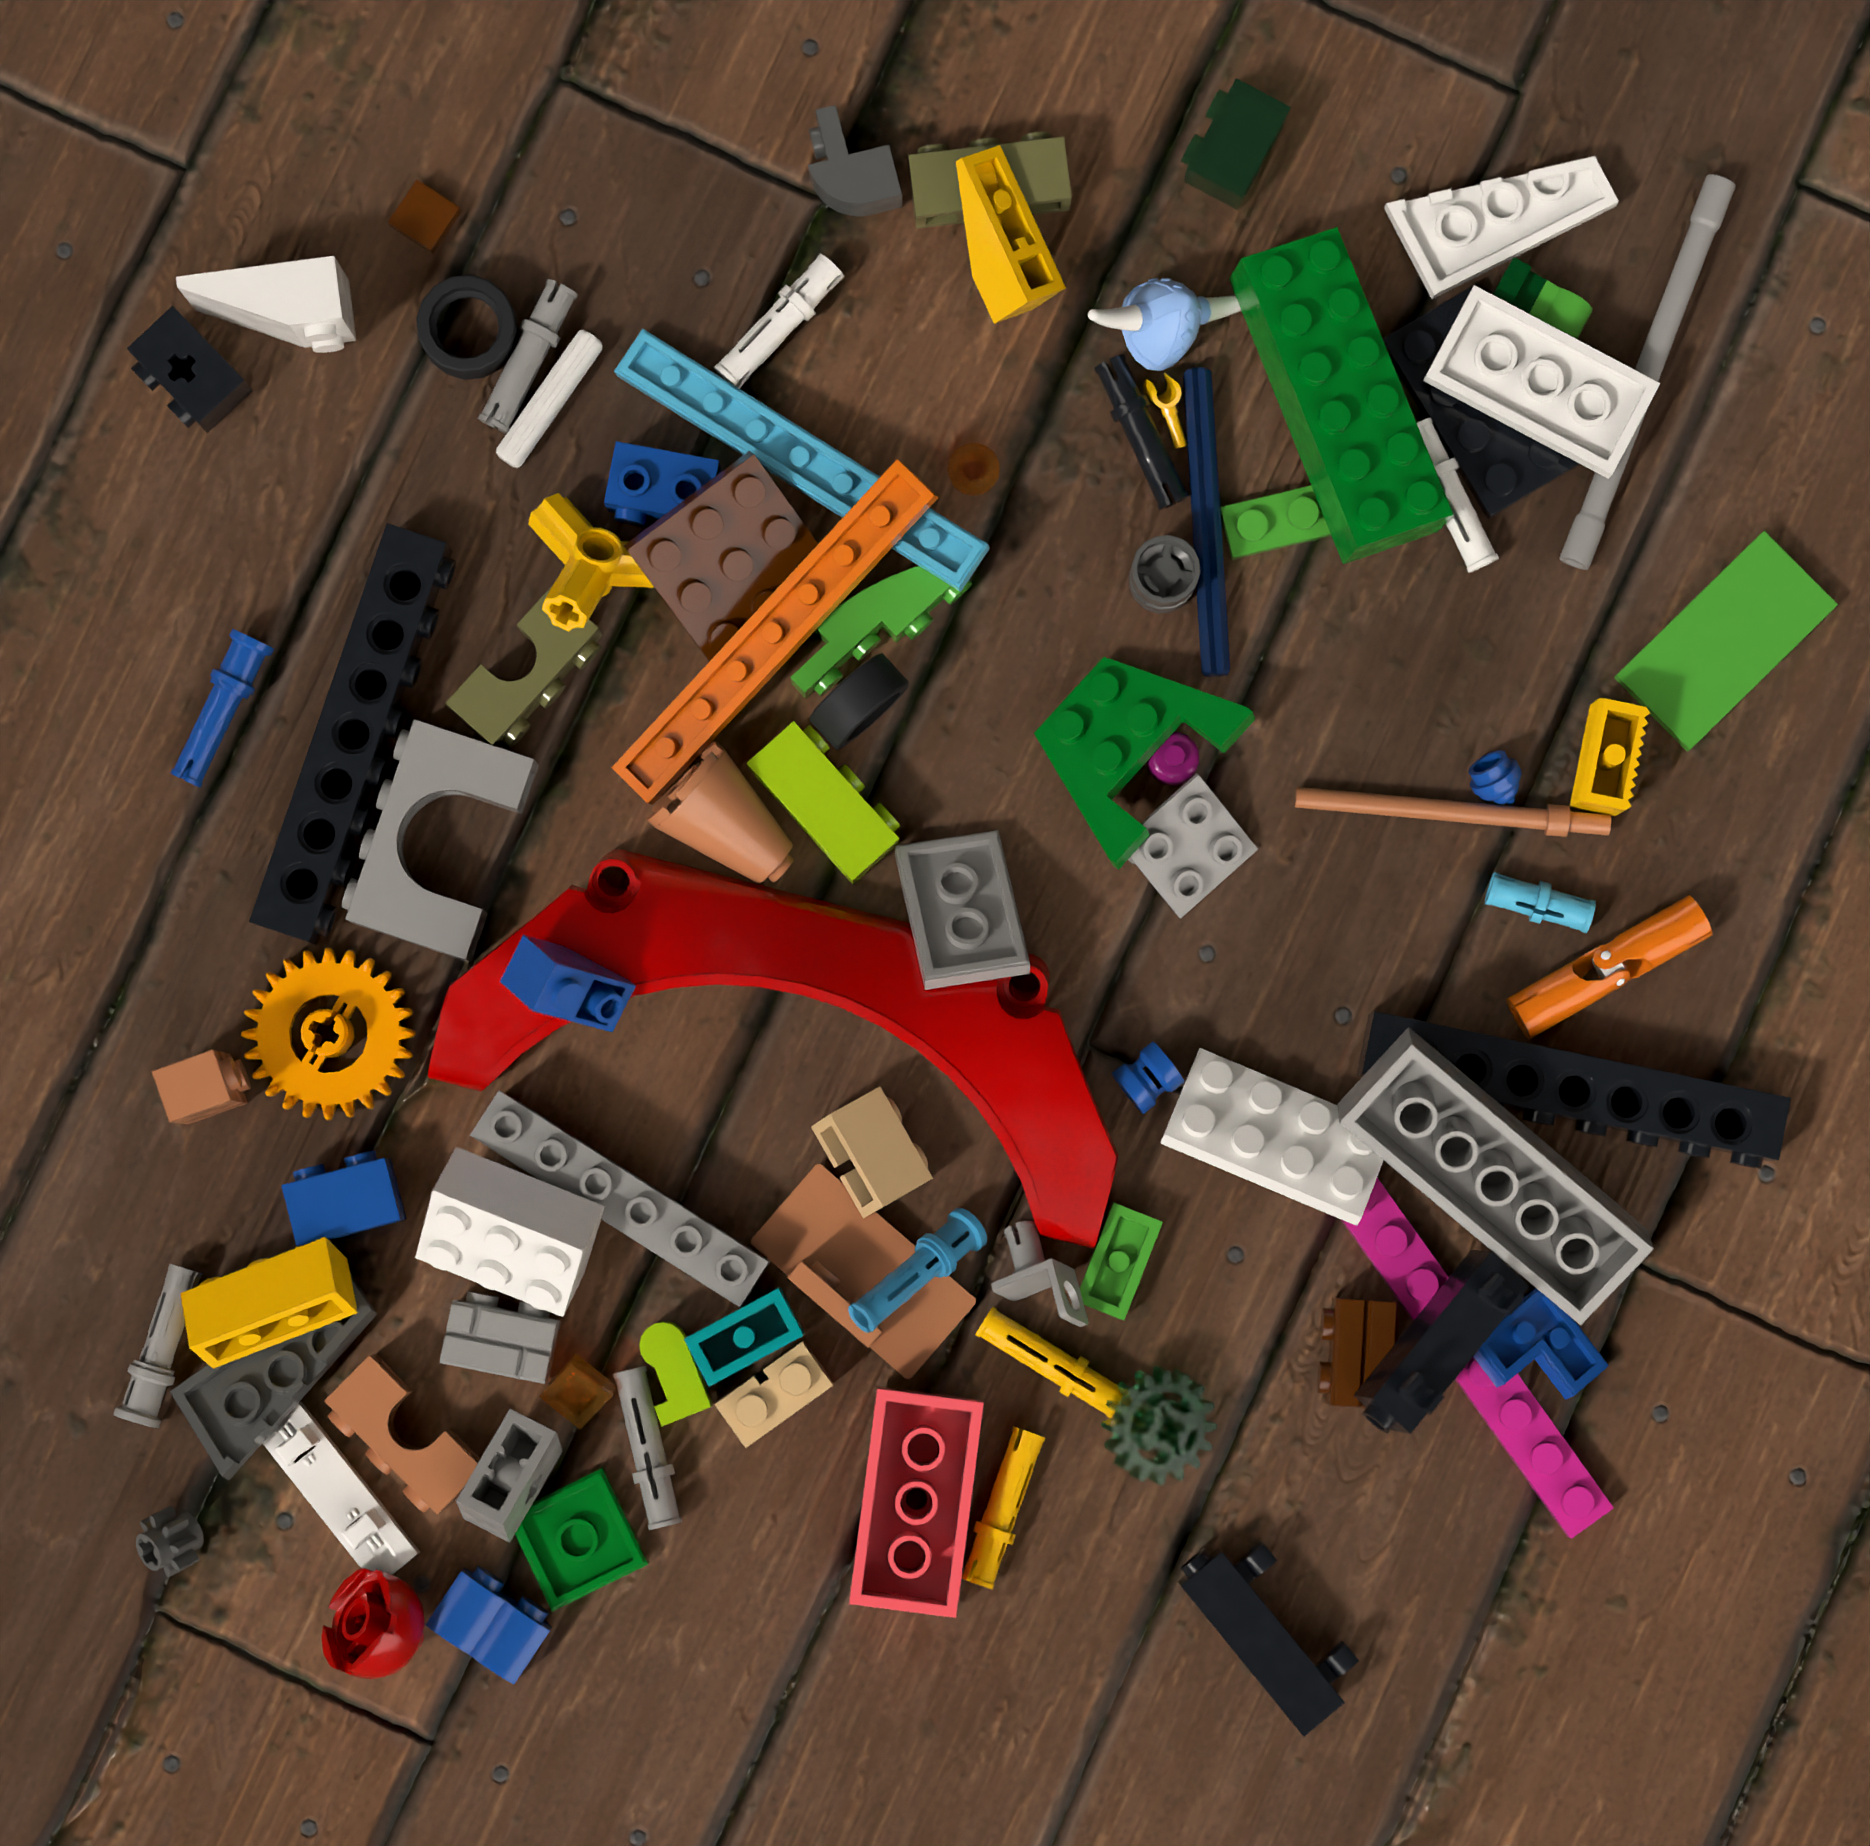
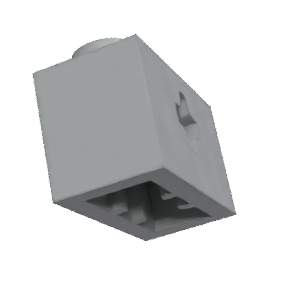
M509 1409L456 1500L463 1519L510 1543L563 1451L557 1432Z

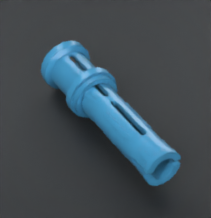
M956 1208L948 1214L947 1223L934 1234L926 1233L918 1239L913 1255L886 1275L882 1281L858 1301L853 1302L848 1307L852 1321L861 1330L867 1333L872 1332L877 1328V1325L907 1302L934 1277L942 1278L949 1276L956 1270L958 1260L970 1250L978 1251L986 1245V1231L976 1216L966 1209Z

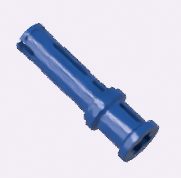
M233 628L229 634L232 639L230 647L219 669H213L210 674L212 677L210 682L214 686L174 769L170 772V774L200 788L242 698L248 700L249 695H253L255 688L252 683L265 656H272L275 650Z

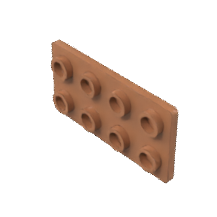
M817 1164L812 1168L751 1239V1244L782 1270L789 1280L867 1348L870 1347L906 1379H911L976 1303V1299L950 1276L934 1277L907 1302L877 1325L875 1330L869 1333L861 1330L852 1321L848 1307L853 1302L858 1301L882 1281L886 1275L915 1253V1245L877 1212L863 1219L844 1184L821 1164Z

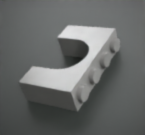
M414 719L410 731L403 729L398 737L393 759L399 760V764L393 781L385 779L380 789L376 808L382 810L376 830L369 828L363 838L359 858L365 860L359 880L351 878L342 900V908L348 910L345 920L353 924L471 963L488 913L483 909L427 891L414 880L404 859L403 844L406 830L412 818L422 807L433 800L451 795L471 797L522 814L539 765L532 758Z

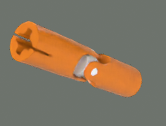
M1688 895L1619 934L1613 941L1596 947L1506 998L1508 1008L1524 1035L1531 1039L1619 989L1629 980L1640 977L1711 937L1713 932L1710 923L1699 904L1693 897ZM1592 968H1595L1599 975V980L1582 979Z

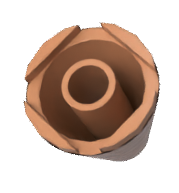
M716 741L712 742L699 755L703 759L698 767L696 765H693L691 768L688 767L656 802L651 809L654 813L649 815L646 821L654 828L758 884L766 878L774 883L794 861L788 854L793 844L726 750Z

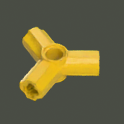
M559 493L545 498L531 512L528 525L565 565L547 594L542 610L550 617L553 625L568 632L573 628H584L600 599L607 595L613 586L654 588L624 548L628 541H620L609 530L594 528L567 497H562Z

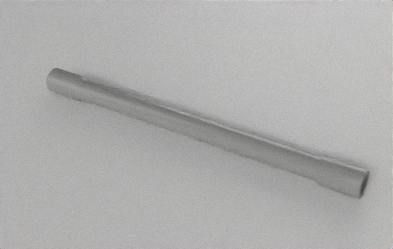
M1707 175L1691 214L1690 227L1635 367L1636 371L1657 382L1713 237L1722 224L1736 187L1732 181L1718 175ZM1645 414L1613 475L1608 479L1595 472L1582 508L1573 521L1559 559L1562 562L1575 568L1589 570L1605 528V518Z

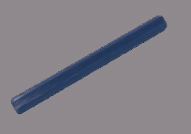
M1199 367L1185 370L1183 384L1193 544L1200 563V576L1196 584L1201 673L1206 677H1221L1228 675L1230 671L1213 383L1211 370Z

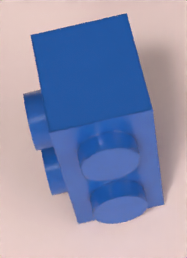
M616 441L604 504L608 512L615 513L614 520L629 525L645 526L646 519L659 520L721 473L720 462L715 459Z

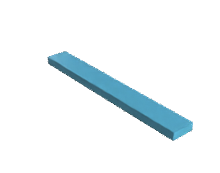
M644 329L641 330L614 370L617 377L738 453L744 455L751 451L765 470L842 518L880 478L877 474ZM931 508L892 547L893 550L960 592L990 549L986 542Z

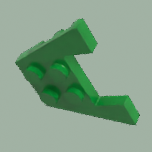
M1103 657L1034 732V735L1111 864L1119 870L1150 834L1145 826L1112 799L1182 723H1186L1218 750L1225 753L1254 722L1255 716L1253 711L1246 706Z

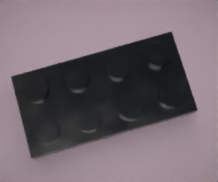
M1470 287L1385 337L1383 341L1395 369L1425 418L1432 419V424L1444 449L1451 459H1456L1460 467L1457 470L1489 520L1573 470L1579 463L1423 381L1472 289Z

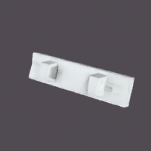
M300 1400L262 1444L360 1568H366L371 1571H376L375 1569L393 1575L420 1553L419 1549ZM313 1446H316L309 1453H307L304 1457H302L299 1461L295 1463L296 1458L300 1454L312 1448Z

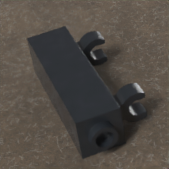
M1470 1250L1353 1395L1366 1407L1362 1413L1363 1416L1384 1433H1388L1391 1430L1411 1434L1426 1414L1431 1415L1445 1398L1443 1393L1506 1315L1510 1316L1523 1301L1524 1296L1522 1295L1529 1285L1492 1251Z
M1259 1542L1234 1565L1219 1548L1211 1554L1205 1548L1200 1550L1180 1568L1185 1575L1177 1582L1298 1731L1305 1737L1345 1703L1330 1684L1359 1662L1358 1658L1343 1641L1334 1646L1315 1665L1307 1657L1249 1585L1253 1579L1261 1575L1277 1561L1262 1542Z

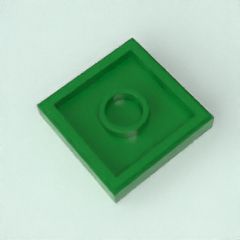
M604 1468L535 1500L515 1533L552 1612L649 1564Z

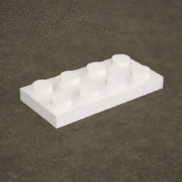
M1475 285L1471 289L1423 380L1608 479L1613 475L1660 385L1659 382Z
M1202 1048L1198 1050L1160 1142L1165 1146L1355 1226L1358 1225L1363 1216L1383 1163V1159L1339 1123L1337 1105Z

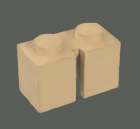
M881 1086L832 1112L811 1126L834 1168L850 1159L854 1164L855 1169L844 1174L840 1179L863 1219L933 1179L927 1169L928 1162L924 1152L917 1144L911 1141L901 1123V1113L892 1099L886 1097Z
M804 1340L763 1369L769 1378L768 1380L762 1382L756 1374L715 1404L745 1448L834 1385L833 1380Z

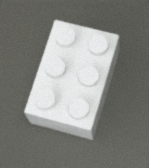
M456 1147L432 1191L415 1258L427 1262L435 1268L447 1270L479 1283L487 1289L496 1290L529 1303L537 1309L546 1310L563 1317L585 1273L605 1206Z

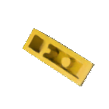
M998 145L962 157L956 161L972 277L993 323L996 324L1031 311L1066 288L1001 146Z

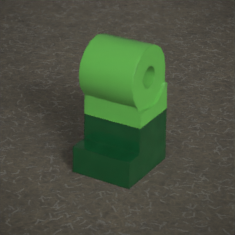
M1513 257L1492 295L1578 339L1593 311L1591 305L1575 293L1560 288L1530 271L1532 268L1530 265Z

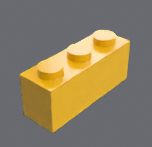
M326 1237L303 1246H296L295 1249L272 1258L255 1260L244 1269L223 1277L206 1279L199 1286L180 1293L189 1348L213 1369L358 1313L348 1259Z

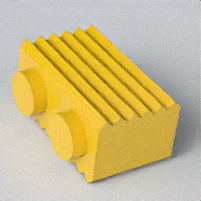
M1598 698L1597 701L1595 700V702L1590 704L1570 807L1611 816H1617L1631 807L1628 799L1634 796L1630 789L1636 786L1632 779L1638 776L1634 769L1640 765L1636 758L1642 755L1638 748L1644 745L1641 737L1646 734L1643 727L1648 724L1644 718L1650 714L1647 707L1606 698Z

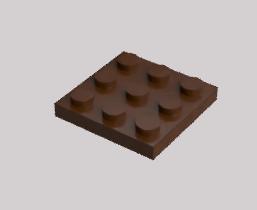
M748 451L624 545V548L706 659L710 661L818 543L756 456L751 451Z

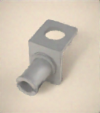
M1021 1221L1015 1223L1018 1232H1015L1012 1225L1004 1229L1015 1272L1010 1276L991 1283L993 1292L1011 1301H1018L1052 1287L1060 1317L1079 1327L1088 1325L1089 1322L1075 1270L1052 1258L1045 1261L1035 1222ZM1064 1287L1070 1296L1072 1306L1070 1305L1066 1297Z

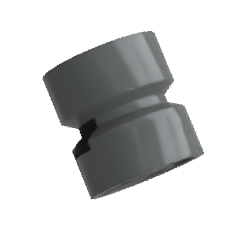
M1165 535L1156 536L1144 542L1137 550L1128 575L1129 590L1134 600L1145 610L1161 614L1171 613L1186 604L1191 598L1200 576V563L1193 547L1183 539Z

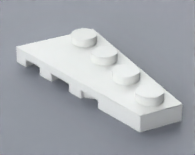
M1592 156L1531 170L1528 174L1502 179V177L1482 181L1479 185L1453 191L1447 189L1409 201L1403 199L1386 203L1384 209L1431 299H1434L1513 259V257H1517L1616 207L1619 201L1596 157Z

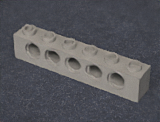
M497 1092L470 1134L471 1137L537 1179L605 1206L601 1218L603 1221L739 1307L744 1305L771 1262L505 1092Z

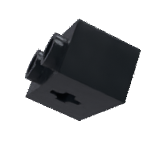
M173 305L126 348L138 361L131 369L152 391L161 385L174 398L166 406L188 429L197 422L206 433L210 432L253 391L245 380ZM182 365L192 369V372L196 375L189 383L177 372Z

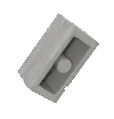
M468 1291L466 1301L453 1300L440 1363L542 1384L548 1383L561 1320L549 1318V1311L537 1309L526 1302L519 1303L518 1311L497 1307L499 1297Z

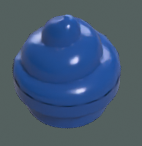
M1498 750L1488 753L1475 761L1468 770L1472 778L1470 787L1475 795L1486 801H1494L1499 805H1513L1522 775L1516 759L1509 758L1505 751Z

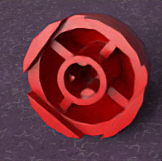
M363 1568L346 1578L333 1595L328 1608L336 1610L333 1618L332 1628L323 1625L321 1635L323 1655L330 1667L358 1678L376 1679L397 1673L411 1661L424 1639L425 1618L423 1604L410 1584L381 1570L375 1569L376 1571H371Z

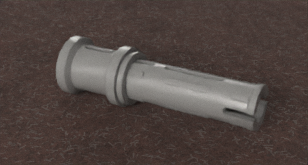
M169 1264L165 1283L157 1302L144 1347L142 1348L139 1360L134 1359L133 1364L130 1363L128 1372L131 1374V1379L122 1406L115 1407L114 1416L159 1429L161 1420L157 1415L167 1386L173 1385L175 1380L173 1376L175 1371L170 1369L185 1326L180 1293L197 1287L202 1273Z

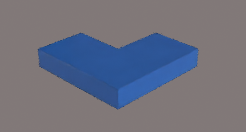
M1533 1287L1524 1295L1523 1301L1510 1316L1506 1315L1473 1356L1496 1387L1506 1384L1535 1359L1565 1400L1576 1395L1609 1366L1576 1321L1536 1287Z

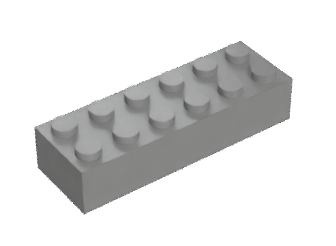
M1409 1027L1337 1104L1340 1124L1580 1325L1654 1249L1646 1227Z

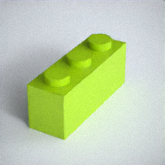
M793 721L746 764L753 775L854 885L891 852L895 846L900 844V838L894 833L900 825L881 803H878L872 809L863 799L859 792L865 786L847 765L843 764L838 770L824 755L830 747L810 725L802 731Z

